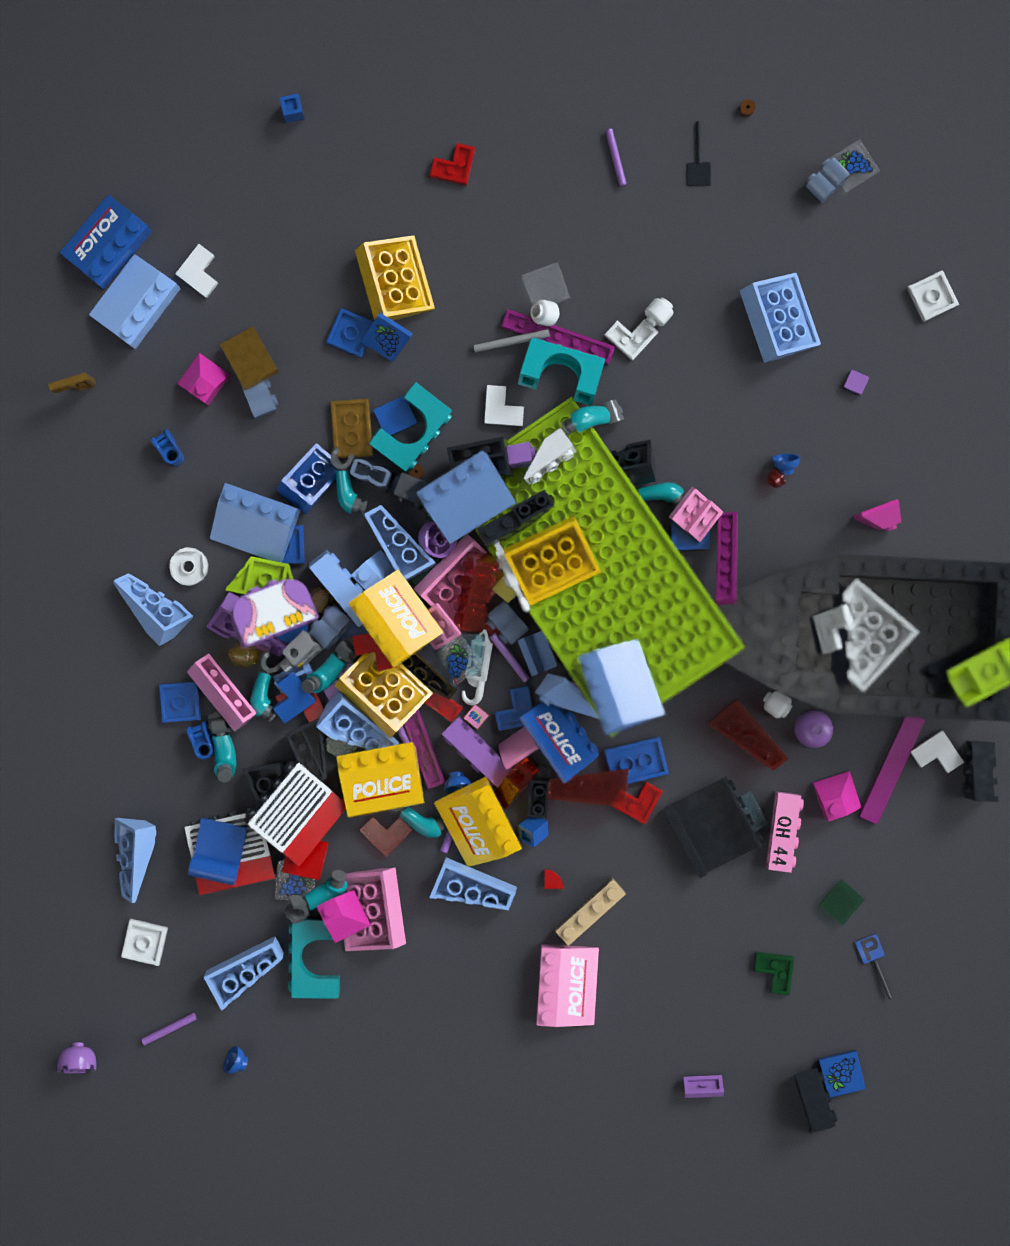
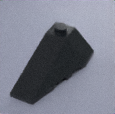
M651 440L626 445L627 449L616 452V450L610 452L632 485L656 482V467Z
M430 643L402 662L420 681L426 683L430 690L448 700L460 689Z

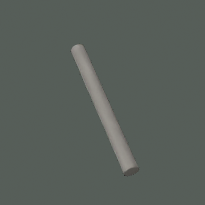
M549 330L474 345V351L476 353L531 341L532 337L536 339L550 337Z

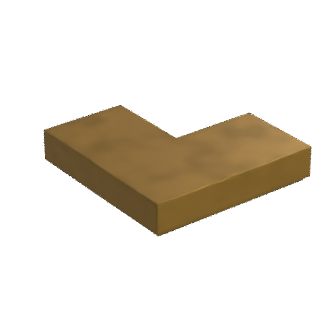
M85 372L48 383L50 391L54 393L73 388L81 391L96 385L95 379Z

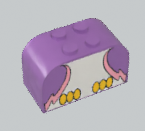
M293 579L280 582L273 580L266 583V586L262 589L255 587L248 590L246 595L236 602L231 612V623L242 650L312 623L318 618L307 588L301 582Z

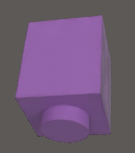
M530 442L507 446L509 465L512 469L529 467L537 454L536 448L532 447Z

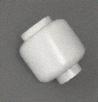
M663 297L653 299L645 310L646 321L653 327L656 325L664 326L673 315V305Z
M538 300L531 308L532 319L538 325L552 326L559 318V308L552 301Z
M777 691L773 693L768 692L763 699L765 702L764 710L775 718H785L793 707L791 705V698Z

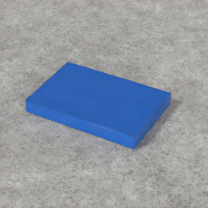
M660 736L604 750L613 788L669 774Z

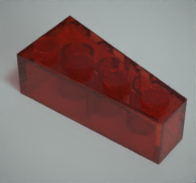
M467 551V557L463 560V568L465 570L464 576H461L460 587L462 589L461 594L457 597V605L459 607L458 613H455L454 623L460 631L482 633L488 612L485 605L491 600L490 585L494 586L495 584L494 570H498L499 563L490 553Z
M738 698L733 700L708 722L710 727L717 730L724 737L734 742L773 771L789 759L786 753Z
M630 769L573 776L565 783L560 778L549 780L548 799L626 807Z

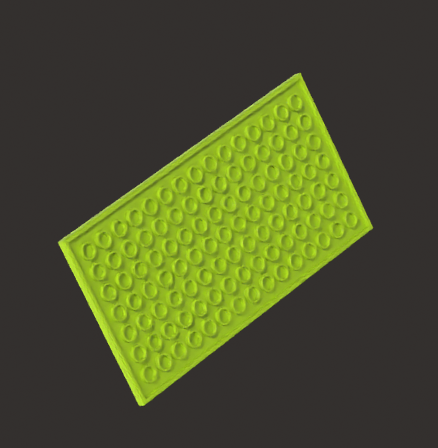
M570 397L507 440L508 446L530 442L532 447H535L538 452L544 439L560 428L565 433L562 422L571 418V413L578 410L579 406ZM591 427L581 433L578 431L573 432L572 430L568 435L565 433L576 449L574 456L567 461L559 463L554 471L542 475L541 480L537 483L529 485L524 479L529 467L513 469L514 477L500 475L516 502L513 506L544 489L555 506L519 533L505 541L502 539L499 542L504 550L575 515L601 572L531 606L529 605V612L600 719L579 660L580 656L603 648L638 640L657 695L662 704L745 649V647L597 432ZM513 506L509 507L505 511L501 512L497 516L493 517L489 521L477 527L475 529L476 532L477 529L511 511V508ZM495 544L488 547L495 561L499 559L496 554ZM620 731L610 734V736L613 737Z

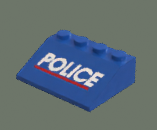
M107 195L59 253L104 290L153 231L132 212L110 195Z
M539 702L519 718L563 783L567 782L599 756L596 745L591 743L585 729L580 727L574 713L569 711V709L553 704L548 706L543 702Z

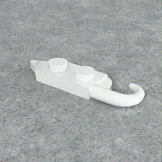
M500 542L495 543L496 554L499 558L496 559L497 565L506 574L503 577L508 588L512 587L515 590L523 610L528 612L530 609L529 603L504 555Z
M483 630L475 640H472L468 667H472L474 655L477 656L474 661L479 666L478 668L472 667L467 670L466 678L468 683L476 687L475 697L471 700L466 697L465 691H462V699L468 705H476L481 701L485 681H487L493 643H490L486 630Z

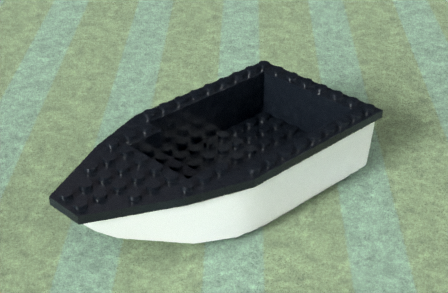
M840 554L776 572L736 590L737 603L716 605L745 647V649L725 661V663L782 694L831 713L1010 722V684L965 707L957 697L947 676L948 670L1010 638V563ZM856 579L920 632L864 692L848 678V670H850V658H847L846 642H849L848 630H845V627L838 629L843 649L823 654L813 616L846 605L843 593Z

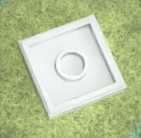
M943 270L907 287L923 322L959 305Z
M130 919L121 957L159 966L168 927Z

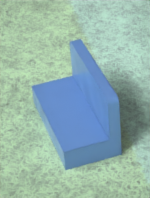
M542 631L518 640L531 676L558 666L552 646Z

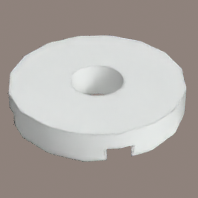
M187 547L178 550L172 556L169 569L172 577L182 585L191 586L204 580L208 573V562L202 552L195 548ZM187 561H191L194 565L191 572H186L184 569V564Z

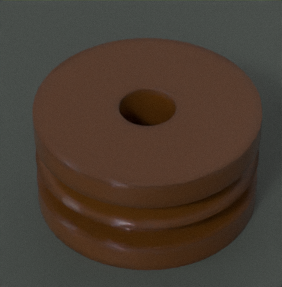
M750 99L744 100L739 108L741 115L745 117L751 116L756 108L755 103Z
M416 464L411 471L409 470V475L420 480L424 476V469L421 465Z

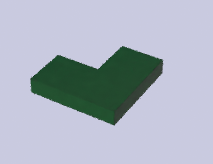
M756 951L753 971L772 974L770 993L790 996L795 957Z

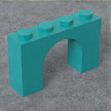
M532 337L518 385L536 390L541 373L546 367L554 364L565 365L571 368L578 378V386L573 401L592 406L605 359L597 355L587 354Z
M417 382L412 384L403 396V399L422 414L425 421V429L422 436L413 443L404 444L379 428L368 442L370 446L404 472L408 469L411 471L417 464L415 459L419 454L423 455L429 448L427 443L430 439H436L440 433L438 430L442 424L446 425L452 417L450 415L452 410Z
M306 918L299 923H289V934H292V942H289V954H292V961H289L288 970L289 973H292V981H289L288 992H292V998H338L340 995V975L313 974L305 967L302 960L303 949L308 943L315 940H333L323 919Z

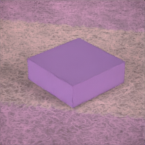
M851 370L843 388L862 395L869 377Z

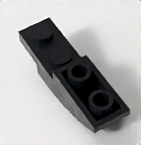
M544 489L513 506L508 513L477 529V532L488 548L502 539L505 541L545 515L555 505Z
M540 748L532 752L528 817L547 818L551 764Z

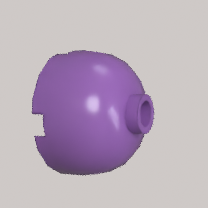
M434 520L425 523L419 531V545L429 556L444 558L449 556L451 550H454L457 541L450 544Z
M809 710L797 718L794 724V733L802 745L808 748H819L830 741L834 727L831 719L825 713L818 710Z
M72 1043V1046L65 1048L58 1057L57 1072L63 1069V1073H85V1069L90 1068L91 1072L96 1071V1056L93 1050L83 1047V1043Z

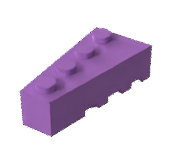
M460 716L442 733L443 739L450 746L454 745L458 749L457 753L464 760L467 758L472 763L470 766L477 773L481 771L487 777L491 787L493 785L498 787L514 771L511 767L509 769L505 768L501 757Z

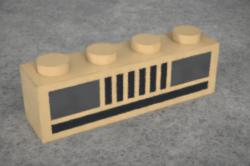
M611 877L555 927V932L569 946L625 896V891Z

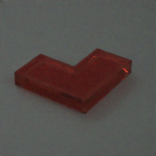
M373 816L359 831L387 857L414 829L401 817L386 829Z

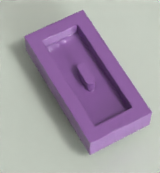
M722 1075L683 1077L685 1098L724 1096Z

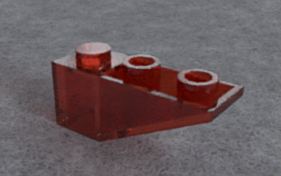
M527 758L515 764L495 792L500 805L505 810L508 809L540 771Z

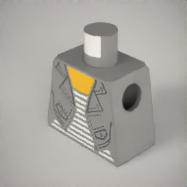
M303 630L282 651L286 658L279 665L285 672H288L293 666L302 668L303 665L310 662L325 648L308 632Z

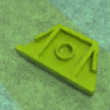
M251 556L233 581L226 587V591L246 595L248 590L255 587L262 589L270 581L277 580V582L293 579L290 565Z

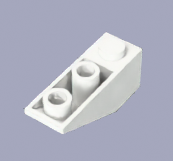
M561 428L544 439L524 476L529 485L537 483L541 480L542 475L554 471L559 463L567 461L574 456L576 449Z

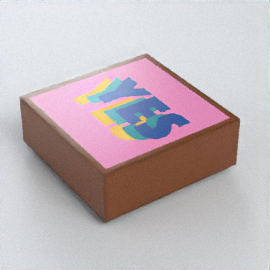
M476 704L472 706L463 719L478 730L490 715Z

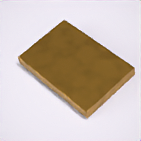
M253 326L220 344L245 391L279 373Z
M369 398L330 401L334 448L338 446L340 450L338 459L349 458L350 454L355 455V458L373 456V447L368 444L372 439Z

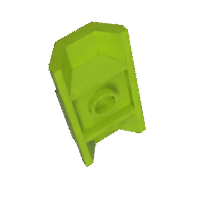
M1010 638L947 671L948 680L965 707L1010 684Z

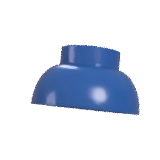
M789 453L778 454L772 457V462L779 469V474L789 475L793 474L794 469L799 465L800 456Z
M452 772L448 774L449 779L445 782L444 791L454 793L470 785L471 782L464 776V772Z
M233 1046L226 1056L224 1062L225 1073L243 1072L247 1066L248 1057L244 1056L243 1050L238 1046Z

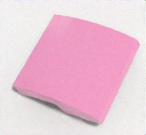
M691 487L669 518L689 535L701 542L723 511L703 496L696 488Z
M438 603L427 609L444 632L430 642L435 651L461 634Z
M525 726L499 744L500 756L506 769H509L539 748Z

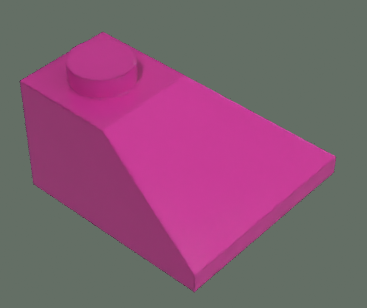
M199 353L177 384L209 406L231 375Z
M896 499L854 515V519L877 530L885 529L888 532L896 529V524L901 523L899 501Z
M850 771L813 782L825 820L838 819L862 808Z
M354 890L317 906L335 943L371 926Z

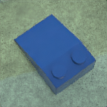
M315 444L281 480L277 491L303 513L307 514L335 482L336 470L338 468L334 467L331 463V455L318 444Z

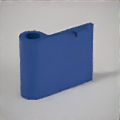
M201 818L195 853L190 862L188 876L234 886L238 877L247 827Z

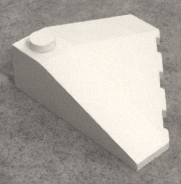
M856 579L843 593V599L846 605H848L853 623L845 627V630H848L849 642H846L847 658H850L848 678L864 692L920 632Z

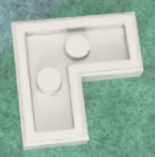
M198 244L176 272V275L207 298L218 284L217 281L204 272L215 256Z
M645 319L632 333L619 321H616L604 336L633 361L658 334V331Z
M487 385L484 424L523 427L524 407L505 405L506 386Z
M848 605L813 616L823 654L843 649L838 629L853 624Z
M943 730L910 752L921 768L935 758L938 759L946 773L951 772L964 763Z

